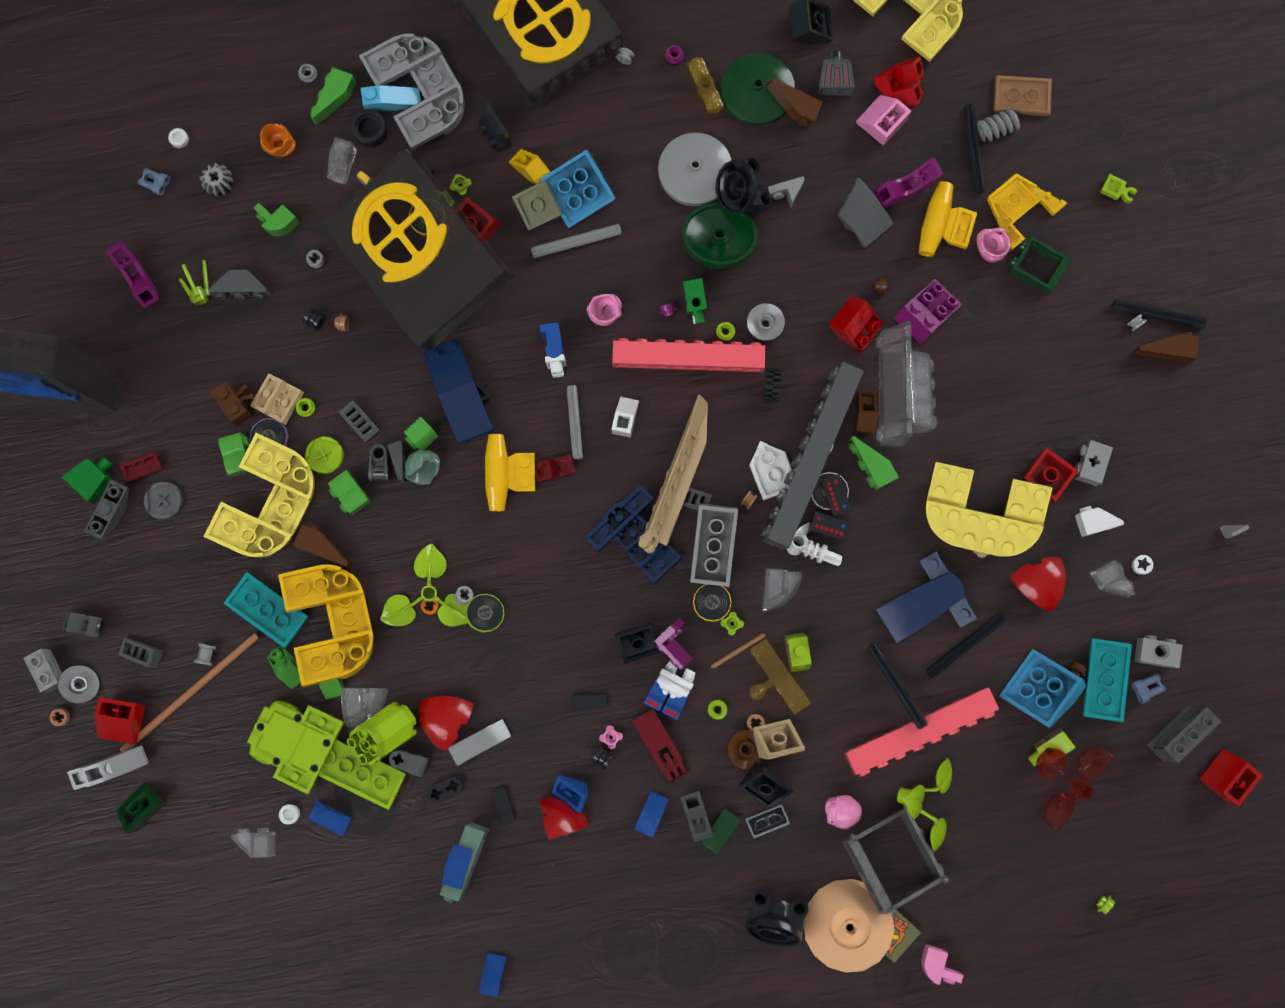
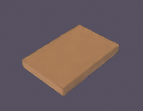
M996 75L993 113L1005 112L1006 109H1011L1019 115L1049 116L1051 114L1052 79Z

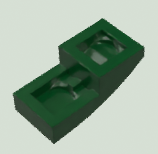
M724 808L711 827L713 837L703 839L700 844L717 855L740 822V819Z

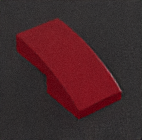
M569 454L556 459H547L535 463L536 483L576 473L573 457Z

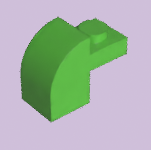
M259 203L254 207L258 213L256 217L263 223L261 226L267 233L273 236L287 235L300 223L283 205L272 215Z

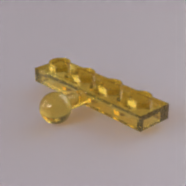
M766 639L750 649V652L769 678L762 685L756 684L751 687L750 695L753 699L761 700L765 696V692L775 686L794 715L811 704Z

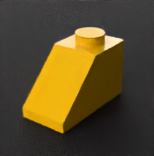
M520 149L509 161L517 171L535 184L540 183L539 179L550 173V170L537 155Z

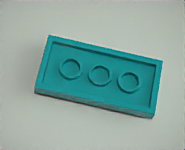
M248 572L245 573L223 603L284 648L289 646L309 618L301 610L286 613L283 597Z
M1091 638L1082 716L1116 722L1124 721L1132 644Z

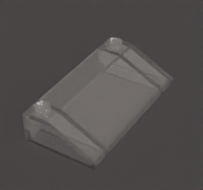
M911 321L882 330L880 335L876 337V348H879L880 430H877V441H880V446L903 447L912 437Z

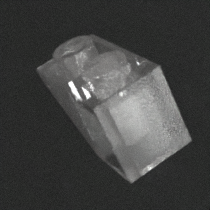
M1116 560L1110 561L1090 572L1100 590L1123 597L1135 595L1134 585L1129 579H1126L1123 574L1124 569L1122 565L1116 562Z
M249 828L237 829V833L231 834V839L250 858L272 857L276 855V831H269V828H257V832H250Z

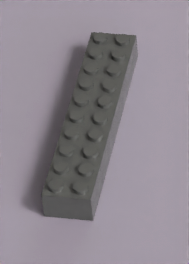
M842 362L830 371L827 378L830 382L827 386H824L820 395L822 400L819 404L817 403L813 411L815 417L812 421H809L805 431L808 434L805 438H802L798 446L801 450L794 456L791 463L793 469L790 473H787L784 479L785 488L779 491L776 501L779 502L775 508H772L769 514L771 521L768 525H765L761 536H764L762 542L780 550L790 547L860 382L863 370Z

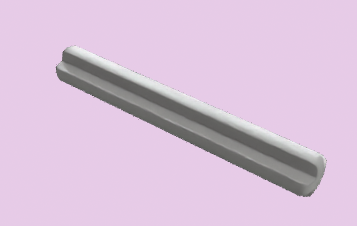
M570 385L567 386L572 457L574 460H580L583 458L577 387Z

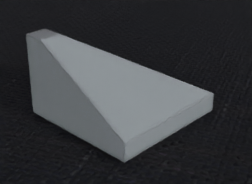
M1223 525L1219 528L1224 537L1228 539L1248 530L1250 527L1248 525Z

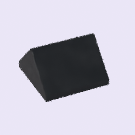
M652 622L614 634L624 664L661 652L654 642L657 637Z
M757 762L753 764L739 785L741 790L768 809L794 792L791 786Z

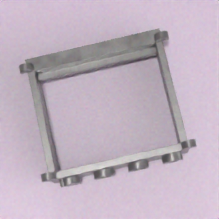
M903 804V807L857 833L850 834V837L842 841L880 914L890 913L894 916L896 915L895 909L942 881L945 885L949 883L947 876H944L943 867L940 863H937L934 857L935 852L933 848L927 844L924 838V831L921 827H918L915 819L909 816L905 804ZM901 815L933 878L890 902L858 839Z

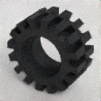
M765 369L763 402L779 403L781 369Z

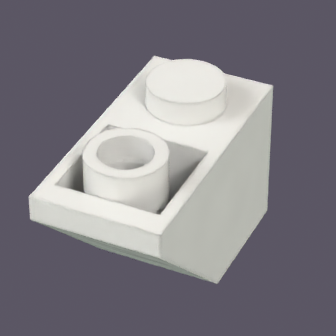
M620 397L612 425V434L631 438L639 400Z

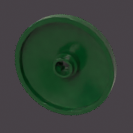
M751 53L736 59L725 71L721 83V98L726 110L738 121L753 126L768 125L779 120L786 114V111L766 88V85L775 78L795 88L794 79L789 68L778 58L765 53Z
M709 203L696 208L686 218L682 230V241L687 253L698 263L717 269L732 268L745 262L753 254L758 236L756 225L747 213H728L721 207L720 203Z

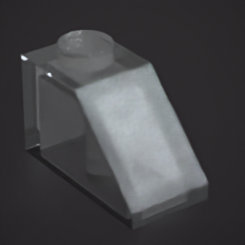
M334 138L329 152L328 180L346 184L357 152L353 142Z

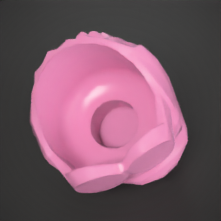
M1004 228L984 229L977 235L978 250L982 258L987 262L994 263L1002 260L1010 250V239Z
M614 294L594 296L587 306V312L591 321L600 326H608L614 323L622 315L621 300Z
M849 795L831 797L825 804L827 821L837 828L849 829L861 819L862 808Z

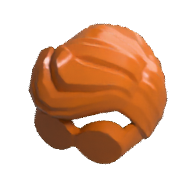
M267 124L261 129L260 143L265 152L276 157H285L294 151L296 142L283 125Z

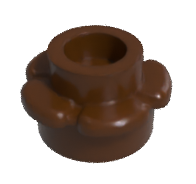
M882 276L875 283V291H879V294L887 293V278H882Z
M1072 662L1067 668L1080 678L1086 676V667L1078 662Z

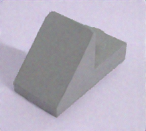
M804 176L768 186L767 193L774 200H779L787 195L790 207L792 208L803 187Z

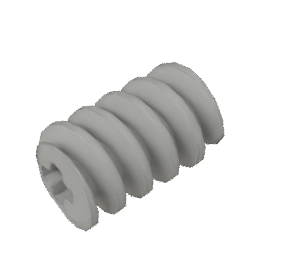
M1006 109L1005 112H999L998 115L994 114L991 118L987 117L977 122L978 134L983 142H985L986 137L991 142L993 140L992 135L996 139L1000 137V133L1006 136V129L1009 133H1013V127L1017 131L1020 130L1019 118L1015 111L1011 109Z

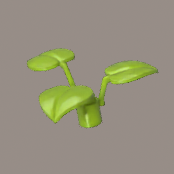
M433 544L423 548L414 562L416 575L420 578L427 577V586L422 588L421 596L411 604L404 595L392 596L384 606L380 618L382 622L391 626L408 625L416 617V612L412 608L421 600L426 602L436 600L442 605L438 609V617L444 625L455 627L468 624L465 614L467 605H459L454 599L455 594H449L445 598V602L437 597L436 589L431 586V577H441L447 566L444 556Z
M948 758L938 768L936 787L924 788L923 785L919 784L912 790L900 788L897 795L898 803L905 804L911 818L915 819L921 813L933 820L934 825L931 829L930 838L934 852L938 850L944 841L947 830L946 821L943 818L938 820L922 810V802L925 792L940 790V793L944 794L948 790L952 781V767Z

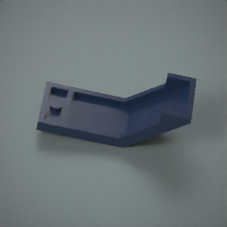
M458 339L422 352L437 395L458 444L460 445L494 431Z

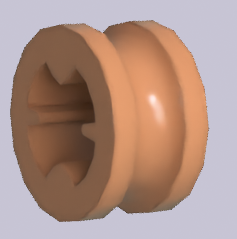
M749 491L740 505H745L748 510L758 496L752 495V492Z
M64 708L55 709L50 714V722L55 726L65 725L70 719L69 711ZM59 714L64 715V718L61 719L62 722L60 720H56V716H58Z
M753 714L747 719V726L752 731L753 728L750 725L752 718H759L761 720L759 724L761 726L765 725L763 717L758 714Z

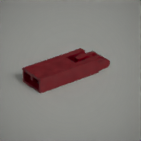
M654 709L632 721L661 772H665L670 782L674 781L671 775L673 772L677 779L681 777L677 771L679 768H681L684 775L687 773L681 762L683 760ZM667 747L671 756L673 757L671 759L668 753L663 754L667 762L664 761L659 752L661 749Z

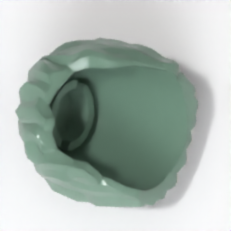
M419 449L409 455L405 464V478L415 484L430 485L439 472L440 458L428 450L423 451Z

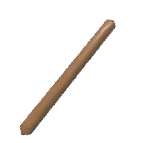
M762 633L713 663L710 668L714 669L765 638L766 634Z

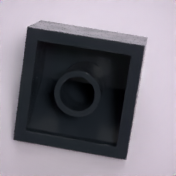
M798 0L789 5L791 34L794 41L804 45L833 41L829 6L815 0Z

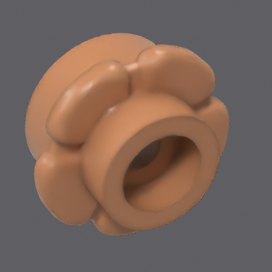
M340 314L339 317L335 318L334 325L338 331H348L350 326L349 316Z

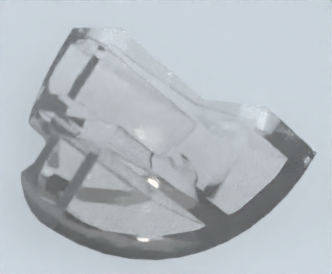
M766 568L762 610L776 609L789 602L799 589L802 573Z
M341 688V705L345 725L348 728L357 727L381 711L387 699L388 688Z

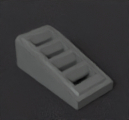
M351 401L339 412L365 443L380 431L354 401ZM354 409H356V411H355L354 413H352L349 417L347 416V415L350 414ZM361 414L362 416L353 423L352 420ZM366 420L367 422L358 429L357 427ZM369 426H371L372 429L369 430L365 435H363L362 432L365 431Z
M401 440L388 444V450L398 480L401 483H405V443Z
M689 487L688 492L690 496L688 501L684 502L682 506L698 512V504L701 497L705 498L703 504H709L712 495ZM695 494L697 495V499L695 501V504L693 505L691 504V502Z
M124 637L118 656L145 667L156 669L161 660L163 650ZM132 644L133 646L131 648L130 654H127L130 645Z

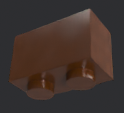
M225 381L210 391V393L229 421L239 426L253 416L244 402L254 399L255 396L252 393L248 396H243L245 391L249 390L246 384L237 393L233 386Z

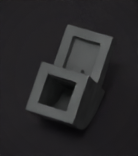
M66 611L62 630L98 637L102 618Z
M700 792L680 797L694 842L713 837Z

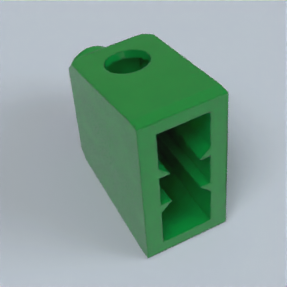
M701 278L684 281L682 290L687 315L692 314L693 324L704 323L703 312L707 310L703 280ZM692 301H698L699 306H693Z
M103 457L98 463L85 459L63 475L62 478L87 502L95 504L107 488L110 480H112L106 473L112 463L106 457Z

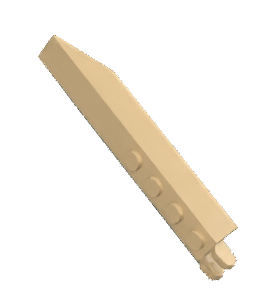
M699 394L670 469L667 471L663 487L660 489L659 497L653 507L650 520L646 525L645 534L641 535L640 541H638V546L648 554L654 552L658 542L667 546L707 443L708 403Z

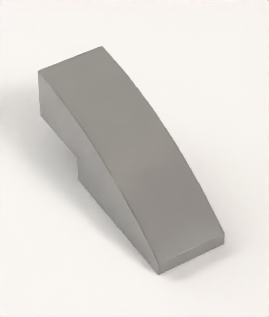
M503 719L451 746L448 750L456 765L459 766L510 738L511 734Z

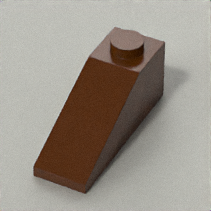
M775 78L767 83L766 88L787 114L797 121L799 125L809 127L816 122L822 101Z
M1182 332L1181 334L1142 345L1134 350V354L1191 363L1197 359L1200 336H1193V333Z
M310 523L308 527L305 525L301 526L294 542V547L351 568L352 564L329 538L319 531L320 527Z

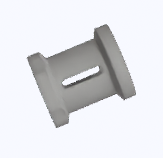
M199 643L198 656L194 662L211 666L212 653L216 647Z

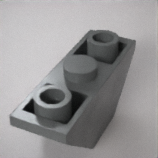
M228 270L209 288V292L219 300H226L227 297H234L239 300L246 299V297H253L254 299L271 297V293L248 270Z
M110 480L84 532L103 540L115 529L127 509L129 488Z

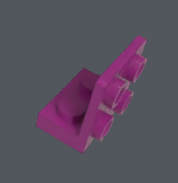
M679 618L654 642L657 644L656 646L659 651L666 653L670 658V662L676 668L679 667L682 670L693 658L675 640L683 631L681 627L685 624Z

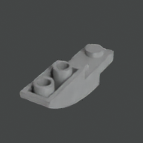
M140 745L110 755L102 760L71 769L67 774L74 790L120 776L147 765L149 761L143 746Z

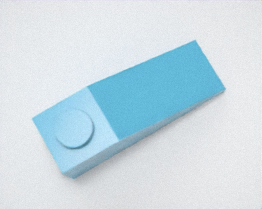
M382 85L361 88L362 103L365 110L370 109L380 113L409 109L421 102L419 88Z

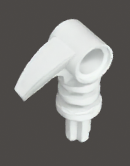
M810 522L804 524L796 531L790 547L787 548L788 553L799 555L803 552L805 557L810 555V559L816 557L817 563L826 561L836 566L841 564V555L827 550V545L819 547V543L814 545L812 540L807 539L806 534L809 532ZM793 541L798 542L800 547L796 546Z

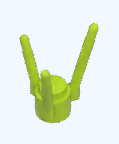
M205 260L202 261L204 289L201 286L195 287L186 265L182 264L184 273L191 286V291L182 278L179 281L194 305L205 304L209 301L208 297L211 296Z

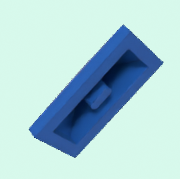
M558 775L552 793L578 813H581L588 797L587 783Z
M319 801L316 802L308 817L309 820L341 836H344L352 820L351 817Z
M453 844L444 867L443 885L462 890L473 849Z
M487 953L479 988L480 994L493 997L499 996L507 959L506 956Z

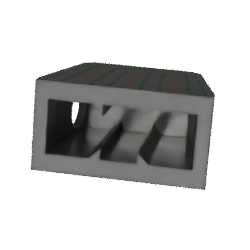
M832 51L831 59L824 60L817 95L852 96L855 84L851 61L842 59L841 51Z

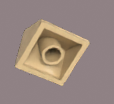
M790 719L753 728L759 758L768 760L805 751V747Z

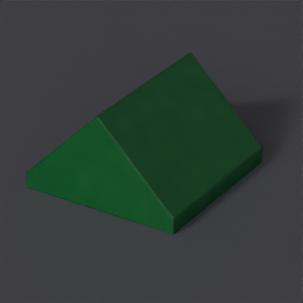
M144 782L116 810L124 832L127 834L138 832L166 803Z

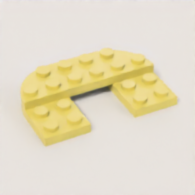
M853 0L872 16L887 2V0ZM904 0L918 11L921 16L906 31L901 40L930 62L945 44L955 36L963 17L962 0Z
M255 433L239 468L275 485L258 519L221 502L203 537L246 556L267 557L281 551L293 538L313 497L315 481L309 464L300 454Z
M935 462L926 501V515L931 529L941 540L956 547L1006 557L1028 550L1039 539L1044 528L1043 525L1052 487L1013 479L1004 517L966 509L974 470Z

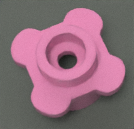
M610 725L606 727L605 733L600 735L599 739L601 742H605L609 749H614L616 743L622 740L623 735L621 732L615 731L614 727Z

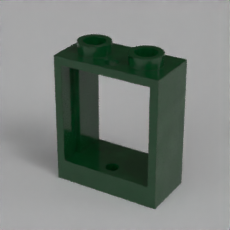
M1031 236L1028 241L1024 240L1019 248V251H1021L1018 257L1015 256L1009 266L1012 268L1009 274L1049 295L1061 278L1071 258ZM1029 249L1057 264L1047 283L1018 268Z

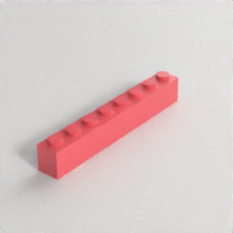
M619 338L617 341H613L612 364L613 367L764 372L765 346L757 342L750 343V345H742L741 342L723 344L720 341L704 344V341L685 343L684 340H675L674 343L662 339L648 342L646 339L629 341L626 338Z
M983 688L924 715L928 724L923 729L919 730L915 723L911 721L844 752L853 774H859L861 777L870 773V769L875 766L881 768L888 765V760L894 757L896 760L907 756L905 753L907 751L913 750V752L923 749V744L929 741L933 744L942 740L941 736L948 733L950 736L959 732V728L964 725L966 727L973 726L978 723L977 719L981 717L988 719L994 716V711L999 710L990 689Z

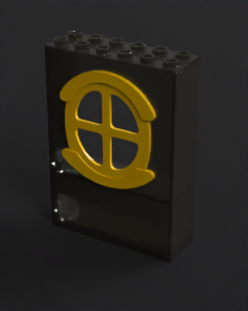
M455 0L532 109L542 106L547 99L557 96L565 87L574 85L577 79L589 75L595 67L604 65L609 58L620 54L619 50L623 47L621 30L599 0H563L547 12L542 11L535 0H526L538 17L521 29L516 28L514 22V10L517 2L520 0ZM565 8H570L574 17L573 29L567 38H562L550 22V19ZM544 25L557 44L548 48L539 47L529 43L524 39V36L538 26Z
M405 149L397 153L391 163L384 165L377 176L371 177L365 187L357 190L353 198L344 202L340 206V210L330 215L323 226L418 348L430 350L435 348L511 281L514 275L422 159ZM399 199L407 201L415 207V210L401 224L397 225L383 206L388 200ZM378 211L390 226L391 233L378 245L374 246L369 234V223L372 214ZM419 217H423L427 229L426 244L421 251L414 247L404 233L405 229ZM399 238L412 254V259L406 263H394L382 257L381 251L394 239Z

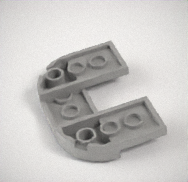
M402 34L359 55L375 86H384L410 72L425 98L424 101L394 116L397 125L412 150L443 133L448 135L458 126L465 110L464 95L459 82L456 80L440 49L433 41L426 37L415 36L414 34Z

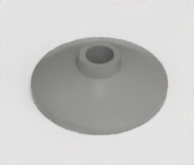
M772 304L757 305L750 311L747 318V327L750 333L755 338L763 341L777 338L785 326V318L782 311ZM767 321L769 326L764 327L762 322Z
M72 666L61 674L58 680V689L67 701L85 703L97 694L99 679L96 673L86 666ZM79 684L81 689H76L74 685Z

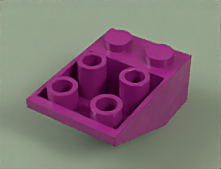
M934 279L910 300L894 319L915 340L922 344L962 304L942 284Z

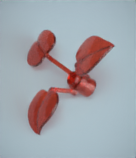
M1101 748L1085 750L1079 758V763L1082 766L1079 768L1083 779L1075 780L1061 771L1067 764V756L1060 749H1049L1039 755L1036 769L1041 778L1046 781H1054L1059 773L1071 782L1073 793H1063L1062 796L1054 795L1045 806V815L1056 830L1061 829L1073 813L1075 808L1074 798L1089 800L1093 797L1095 790L1088 779H1096L1105 771L1109 763L1115 758L1111 753Z

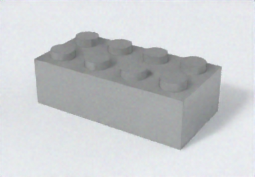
M699 503L690 575L691 583L729 587L738 516L737 507Z

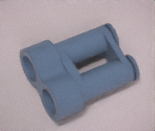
M145 168L142 178L138 180V185L162 196L166 186L170 183V176ZM148 177L154 179V182L147 181Z
M1158 673L1131 683L1141 704L1166 691L1165 686L1160 682L1161 678ZM1156 683V687L1148 689L1147 686Z

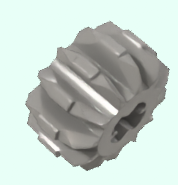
M215 163L213 168L208 165L207 171L202 170L204 176L200 177V180L203 182L201 186L206 189L208 194L213 193L215 196H218L220 192L225 194V189H231L229 184L233 183L232 174L224 165L219 166Z

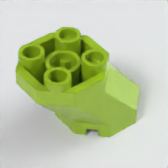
M393 702L350 732L347 744L361 764L373 765L416 735V729L414 730L413 726L416 724V718L407 706H398V703Z

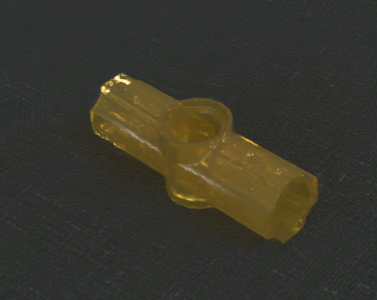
M702 57L694 58L687 63V66L697 86V92L702 97L708 113H718L724 108V105L714 85V79L710 76ZM708 84L709 87L703 88L701 85Z

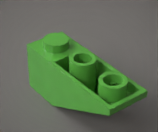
M332 67L331 72L326 75L325 85L319 91L317 104L311 109V118L315 124L318 125L350 99L357 83L352 74Z
M855 436L850 438L849 448L853 454L856 453L859 459L857 461L858 465L868 475L866 479L871 488L874 487L877 491L899 478L890 460Z

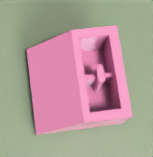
M880 95L858 118L856 123L884 146L908 120L911 110L896 98Z

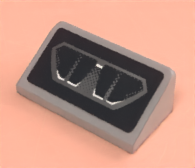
M782 804L746 818L753 838L790 824Z

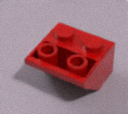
M853 296L848 299L829 324L830 328L840 339L860 353L864 351L884 325L867 301Z
M99 697L94 716L98 738L137 744L146 706Z
M1222 749L1198 779L1229 805L1239 807L1263 775L1246 761Z

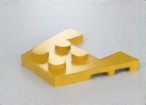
M1017 173L987 198L999 228H1004L1009 236L1010 251L1025 240L1024 236L1013 224L1035 205L1041 203L1054 216L1067 204L1066 201L1057 199L1051 195L1052 193L1043 191L1036 187V184Z

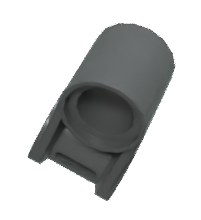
M380 444L372 446L369 452V481H374V479L390 481V453L387 448ZM379 449H383V457L376 458V452Z
M405 750L394 751L389 757L392 767L418 777L424 776L429 758ZM401 754V758L404 759V762H400L398 764V760L395 759V757Z

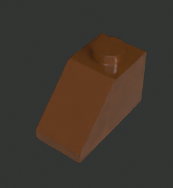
M858 391L855 418L856 431L875 433L879 414L877 393Z

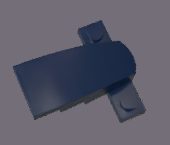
M640 485L624 501L610 507L602 518V522L584 538L598 553L615 538L632 561L655 585L682 557L669 544L665 546L658 542L654 552L649 554L638 546L640 536L645 534L647 522L639 514L654 501V498Z
M937 551L919 561L931 581L910 590L876 609L896 643L918 631L948 609L960 628L978 618L965 597L966 593L962 582L954 573L949 571Z

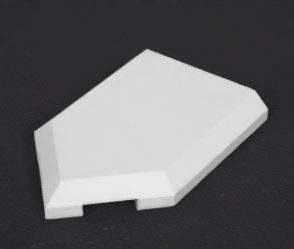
M760 441L749 465L763 500L777 496L779 491L785 488L784 479L787 473H790L792 470L785 451L774 448Z

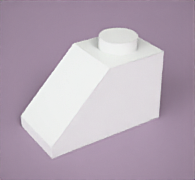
M1091 506L1079 509L1080 513L1075 515L1082 537L1124 525L1123 520L1099 507L1092 509Z

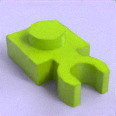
M1109 174L1100 193L1114 200L1122 197L1124 202L1131 203L1133 199L1128 196V193L1135 195L1137 190L1133 187L1126 188V181Z

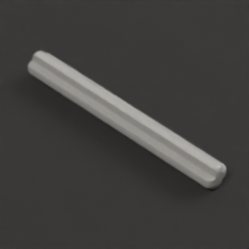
M619 224L534 246L531 248L533 257L537 258L621 235V227Z

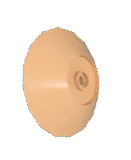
M855 879L832 881L818 889L808 902L809 911L804 919L805 940L814 956L827 967L845 973L864 971L880 962L890 948L894 933L892 915L890 913H879L863 882ZM848 924H852L854 928L853 930L848 931L846 929V926Z

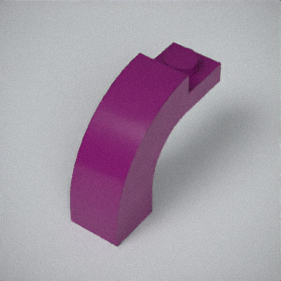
M930 158L910 174L897 180L885 182L874 193L883 207L893 206L921 193L933 185L934 181L943 175V172L937 160Z
M122 240L105 250L125 277L131 288L132 295L143 309L160 299L145 269Z

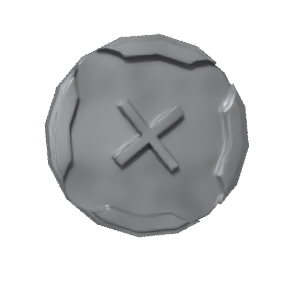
M158 482L153 484L145 493L144 506L151 516L167 520L180 512L184 499L182 492L177 486L169 482Z

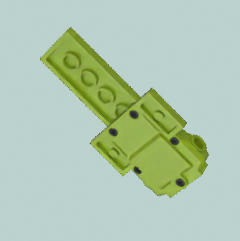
M275 701L270 707L265 706L247 741L250 744L249 754L253 758L264 764L278 767L273 778L306 794H310L318 776L390 810L407 773L381 760L373 765L361 764L348 744L337 740L345 722L311 705H308L304 714L300 712L297 706L286 701Z

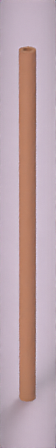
M254 632L139 732L137 743L260 637ZM125 743L120 748V751L131 749L136 744Z

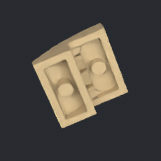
M268 374L250 406L286 425L304 392Z

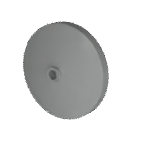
M703 133L681 135L672 140L660 156L658 165L660 183L664 191L673 200L681 204L702 206L717 200L715 190L717 175L722 166L731 161L730 154L719 140Z

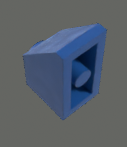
M651 791L634 829L653 838L669 799Z

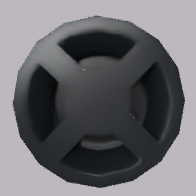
M311 308L305 314L303 324L306 326L310 325L313 330L319 331L326 321V315L319 314L316 309Z
M600 746L591 763L594 765L598 764L602 769L606 770L614 753L612 751L608 752L604 747Z

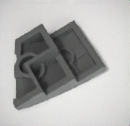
M857 177L854 181L855 185L851 193L847 195L838 216L845 228L853 231L861 245L867 247L894 223L872 191Z

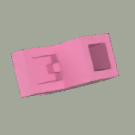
M925 944L921 959L925 974L938 985H940L942 977L944 982L955 984V981L962 983L963 974L945 967L948 953L943 949Z

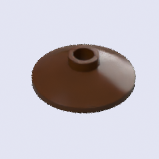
M752 730L738 731L730 738L727 753L730 761L736 767L751 769L755 762L758 764L762 762L763 758L758 756ZM745 745L747 750L743 753L741 748Z

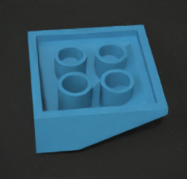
M589 150L583 151L539 179L540 182L547 181L562 213L561 217L568 228L616 199Z
M1032 649L999 696L1050 728L1076 702L1086 688V684L1082 678Z

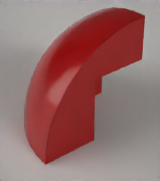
M917 56L902 61L877 74L873 80L879 91L884 96L898 99L905 106H917L923 94L920 86V80L924 78L921 58Z
M1059 557L1042 558L1039 564L1033 566L1028 563L1009 576L1016 587L1029 600L1047 611L1052 612L1063 596L1066 573L1064 564Z
M435 696L419 702V717L426 735L439 749L445 751L458 738L457 734L463 724L466 725L474 704L452 696Z
M540 798L548 840L580 830L589 825L583 812L578 813L560 798Z

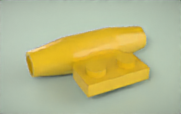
M941 181L938 183L927 208L919 245V254L926 257L934 256L942 238L948 242L947 244L966 249L969 244L977 212L962 207L951 208L953 184Z
M490 434L488 435L485 453V490L489 511H505L508 488L515 492H535V453H515L508 457L504 435Z

